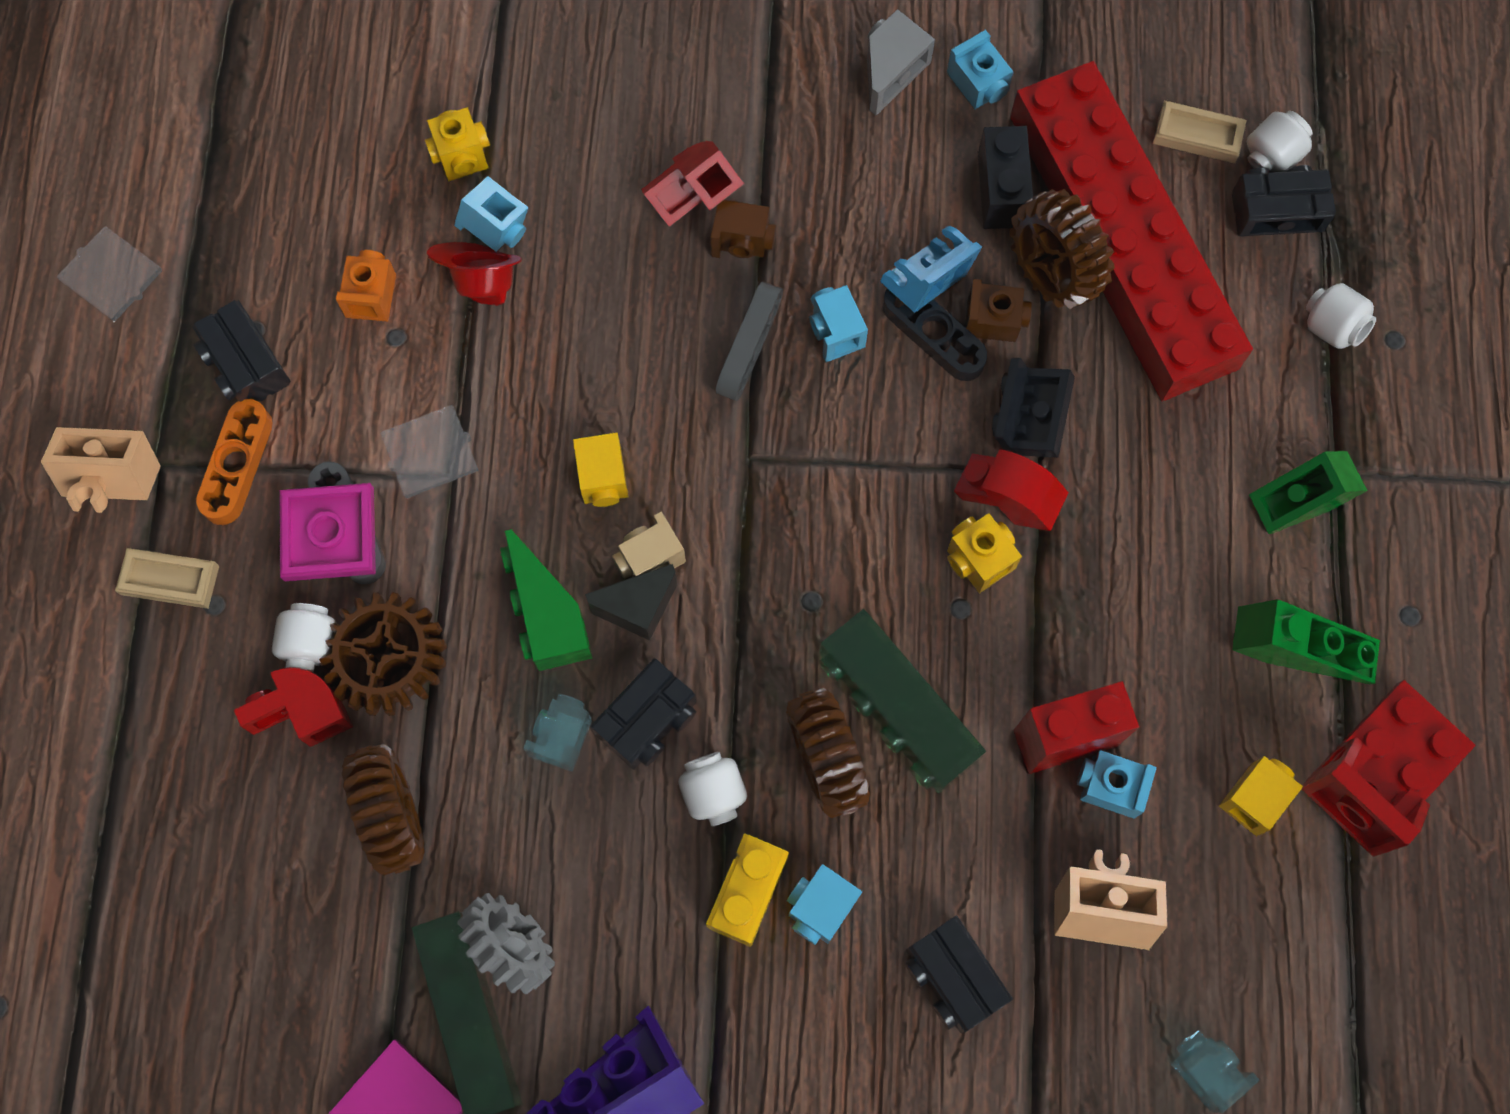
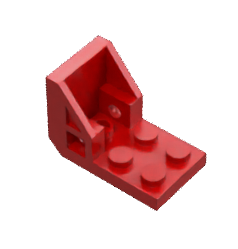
M1402 680L1393 687L1308 777L1302 790L1368 853L1375 857L1408 846L1421 832L1430 804L1425 800L1471 752L1476 744L1410 684Z

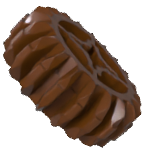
M1052 189L1039 193L1017 208V214L1011 218L1013 228L1009 231L1010 236L1015 241L1011 249L1017 253L1018 260L1016 264L1022 267L1024 271L1023 278H1028L1032 282L1033 291H1041L1043 299L1046 302L1052 300L1058 308L1066 306L1071 309L1097 298L1099 293L1105 290L1106 285L1112 281L1110 272L1115 269V266L1109 257L1114 253V250L1107 245L1106 239L1109 234L1102 231L1099 225L1101 219H1095L1091 214V206H1082L1080 197L1078 195L1070 196L1065 189L1058 192Z
M373 592L371 605L368 606L361 598H355L354 605L357 610L350 614L345 608L339 609V615L344 620L341 625L336 623L329 624L331 630L336 635L334 639L325 641L328 647L332 648V653L319 659L320 665L324 669L330 670L324 676V681L329 686H337L334 694L340 701L349 698L348 706L352 710L358 711L365 704V710L369 716H376L381 704L388 716L395 715L397 702H400L407 711L412 710L413 702L410 697L416 693L419 698L426 700L429 694L423 688V685L426 682L431 685H438L440 682L439 677L431 672L432 669L446 667L445 659L435 655L447 649L444 639L436 638L442 632V627L438 622H430L433 614L428 608L418 610V602L412 597L405 600L402 604L400 595L392 592L385 604L380 593ZM398 623L408 625L415 630L419 644L418 652L411 651L407 646L399 644L400 633L397 631ZM377 624L375 631L369 637L357 639L366 629ZM386 646H388L393 653L391 655H383L381 662H379L374 655L376 653H384ZM350 656L357 657L360 662L367 663L366 674L370 677L368 687L355 682L350 670ZM411 669L404 678L390 685V681L397 671Z
M823 688L814 692L813 690L799 694L798 698L788 701L786 714L791 734L821 810L830 818H834L839 815L844 817L857 812L858 808L866 806L869 801L870 792L868 790L869 785L866 780V773L861 762L862 759L858 753L850 727L845 720L844 713L841 711L834 695Z
M385 744L374 747L370 745L358 749L355 753L344 758L342 777L344 780L343 788L347 797L346 802L349 806L351 819L356 829V835L360 839L362 850L365 851L368 862L372 864L373 869L383 876L393 872L398 874L410 870L411 866L420 864L423 860L425 843L422 837L423 831L420 826L419 816L410 791V785H408L405 777V772L402 770L399 759L396 758L394 751Z

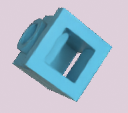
M986 30L951 49L947 74L974 109L987 102L993 104L1001 100L1010 89L1014 72L989 41L990 34Z
M487 176L461 199L454 226L460 231L466 228L495 252L504 244L512 248L520 241L526 231L523 222L529 207Z
M845 285L835 290L832 287H828L816 292L810 299L814 306L813 315L809 316V320L818 340L824 339L822 356L827 363L865 348L868 328L848 286Z
M1099 750L1092 760L1085 758L1080 769L1077 785L1084 787L1080 800L1134 819L1145 811L1157 767L1149 764L1143 765ZM1111 772L1123 777L1124 785L1122 788H1115L1110 784L1109 774Z

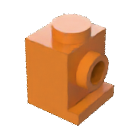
M361 250L358 257L346 256L340 292L337 291L336 301L346 318L388 322L396 280V273L390 260L385 259L382 253L374 250Z

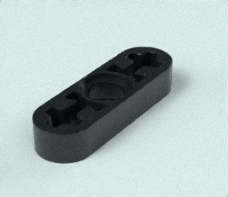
M888 288L886 289L883 311L885 316L955 379L971 381L981 375L987 360V350L978 338L934 299L915 312L918 318L916 323H912L914 312L906 305L897 308L895 306L896 296ZM937 321L944 325L947 334L941 339L933 340L925 336L922 327L927 322ZM953 337H956V344L953 348L950 344ZM950 345L948 351L944 352L943 350H945ZM971 352L975 355L973 364L970 362H966L963 365L958 363L960 354L966 356Z

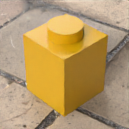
M618 432L573 439L580 491L584 504L593 503L597 507H606L617 504L621 498L629 497Z
M1263 756L1251 763L1219 804V807L1255 836H1259L1271 830L1303 786L1293 779L1295 774L1287 765L1277 759L1271 758L1269 760Z

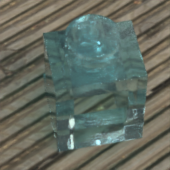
M559 694L557 700L552 699L548 711L542 709L536 719L533 729V736L538 737L536 743L526 740L523 749L527 755L573 772L592 722L589 712L583 710L585 704L578 699Z
M1199 1030L1192 1033L1178 1045L1176 1049L1181 1055L1171 1063L1210 1112L1224 1113L1260 1081L1253 1072H1240L1236 1068L1240 1061L1223 1041L1218 1040L1215 1043L1212 1038H1205Z

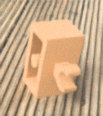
M56 427L41 460L43 467L62 497H66L72 510L79 512L82 503L89 498L97 513H102L105 510L108 499L148 500L161 467L144 432L133 430Z
M1097 849L1090 859L1089 869L1070 866L1056 888L1054 935L1150 950L1167 928L1166 881L1126 875L1130 867V861L1127 854L1123 853L1116 860V869H1110L1103 863V851Z

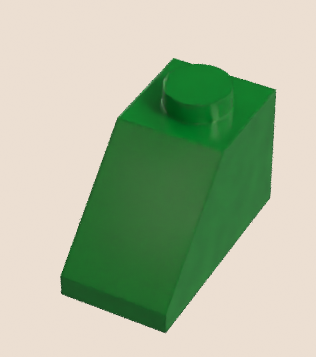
M1325 451L1255 490L1249 496L1268 534H1273L1327 513L1368 490L1347 451Z

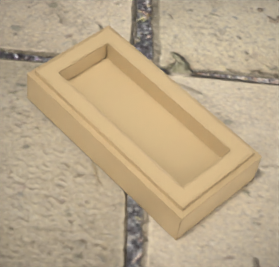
M1164 100L1153 144L1235 163L1239 157L1247 120Z
M126 548L115 591L123 596L208 609L219 565L215 561Z

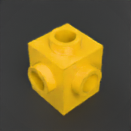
M468 107L457 111L448 110L441 113L438 117L427 120L432 137L424 140L433 164L442 162L448 182L489 169L483 152V148L490 146L482 121L473 123Z
M990 513L977 521L973 516L969 517L951 532L954 537H952L947 550L950 554L947 557L949 564L960 578L964 579L967 577L979 594L1014 571L1022 558V555L1014 546L1015 538L1010 529L1001 521L997 523Z

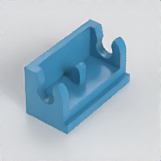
M947 226L942 230V233L953 242V250L936 237L928 246L909 259L900 258L894 263L896 268L885 272L880 282L915 313L967 275L982 249L980 244L977 242L972 243L958 229Z

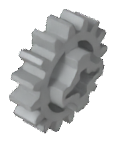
M486 893L482 898L477 897L462 912L463 916L458 920L457 924L464 931L459 934V939L470 945L471 948L466 952L467 956L472 958L481 973H485L488 970L493 975L495 985L499 986L502 982H505L511 993H515L520 988L524 994H528L531 990H536L552 974L550 969L555 966V962L548 955L553 949L541 939L545 932L541 930L531 915L525 917L520 913V907L517 903L513 905L507 904L502 895H499L494 900L489 893Z

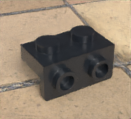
M1011 358L1009 371L1003 374L1001 381L1003 399L1000 412L995 413L992 423L993 436L1004 450L1022 456L1059 458L1075 376L1070 369L1028 368L1022 358Z

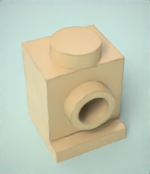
M662 511L654 515V526L649 529L647 526H641L628 533L623 539L624 542L618 545L620 552L612 555L613 561L624 579L631 576L636 577L673 564L675 569L686 562L684 548Z

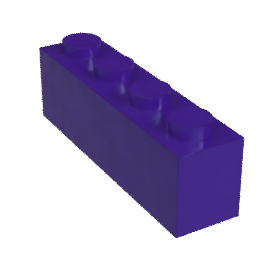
M648 1005L635 1017L639 1022L637 1026L623 1038L615 1034L602 1046L605 1052L602 1057L584 1073L577 1068L563 1080L565 1085L558 1096L550 1103L541 1100L526 1114H689L702 1106L704 1102Z

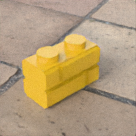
M744 833L736 852L737 856L732 861L706 926L712 931L751 947L785 867L789 852Z

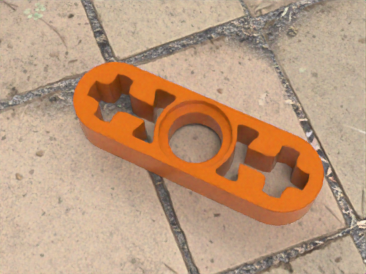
M254 399L238 401L229 409L197 494L196 504L199 511L216 525L230 524L240 516L272 430L273 423L270 414L260 402ZM254 413L259 422L257 424H249L246 430L241 424V420L250 419ZM244 436L251 443L250 446L243 442ZM240 451L246 454V463L242 469L236 472L224 470V460L230 453ZM219 478L227 482L226 487L218 480ZM224 493V496L229 500V504L227 506H219L216 512V509L211 505V501L213 499L220 500Z

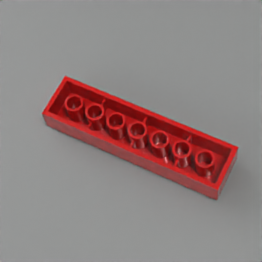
M1094 60L1017 90L1010 118L1014 126H1027L1029 154L1048 190L1053 189L1058 192L1065 189L1070 196L1078 195L1082 206H1091V214L1095 219H1101L1099 225L1102 231L1109 234L1106 241L1107 245L1114 250V253L1109 258L1114 263L1115 269L1110 272L1112 281L1106 285L1103 293L1161 402L1238 371L1253 351V347Z

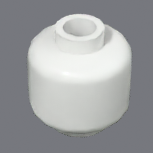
M1293 111L1271 113L1247 138V147L1251 153L1248 156L1249 163L1253 168H1268L1271 173L1287 172L1295 167L1311 151L1312 141L1310 136L1313 134L1311 127L1300 115Z
M1342 283L1335 284L1327 290L1323 288L1317 290L1306 306V310L1310 312L1307 320L1308 329L1338 349L1346 348L1349 345L1356 347L1361 344L1372 331L1376 322V317L1373 316L1374 306L1371 300Z
M293 603L290 610L281 612L276 619L272 653L278 659L286 661L285 668H300L314 673V667L320 666L321 662L319 659L332 653V648L328 647L325 641L334 639L336 634L331 630L329 624H337V622L328 616V609L325 607L306 603Z
M715 752L694 759L684 765L686 772L680 776L678 783L690 816L697 820L709 819L711 826L720 825L735 819L738 816L735 808L741 806L747 798V791L736 762L731 758H722L720 752Z

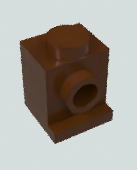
M729 200L721 201L717 205L711 233L712 257L720 258L722 251L729 252L739 258L764 257L765 249L773 250L777 225L769 224L770 207Z
M973 279L968 295L965 328L976 338L1016 342L1021 327L1028 328L1031 318L1032 302L1023 301L1024 288L981 284V279Z

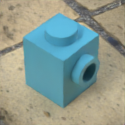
M822 864L811 881L802 877L787 899V902L793 905L789 912V917L796 921L792 929L814 945L817 944L819 939L828 944L863 891Z

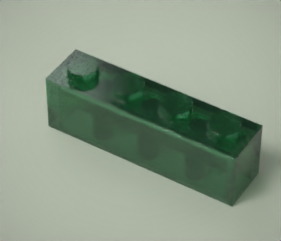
M862 609L821 642L819 654L823 658L819 660V663L823 670L834 682L841 679L852 691L849 699L855 708L866 718L870 714L883 728L879 731L883 741L896 754L902 750L913 763L909 768L912 775L926 790L933 787L940 794L985 755L987 751L865 609Z
M458 911L411 928L463 1114H499L519 1107L523 1103L485 973H481L472 958L467 956L466 952L471 948L470 945L459 939V934L464 930L457 924L458 920L463 916Z

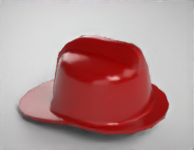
M467 242L441 243L427 250L429 259L448 267L455 289L459 295L471 298L480 304L496 306L502 305L505 302L506 292L512 286L514 265L522 261L520 256L505 254L500 251L495 252L487 246Z

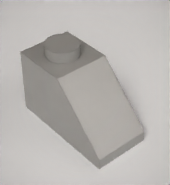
M898 9L886 21L880 19L868 34L867 71L869 107L874 115H877L932 60L935 39Z

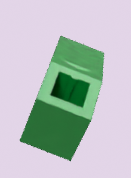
M512 529L506 530L508 546L500 547L506 574L514 572L517 588L510 590V597L515 616H524L527 631L519 633V638L525 660L533 659L537 669L543 671L592 659L584 618L579 604Z
M1276 599L1238 606L1232 650L1268 664L1365 684H1375L1380 640Z

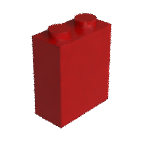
M1121 681L1030 708L1013 731L1027 772L1031 774L1094 755L1099 750L1107 751L1117 748L1140 726L1124 683Z

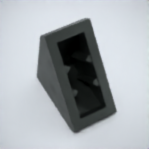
M673 564L587 593L585 596L593 615L650 640L678 585L676 572Z

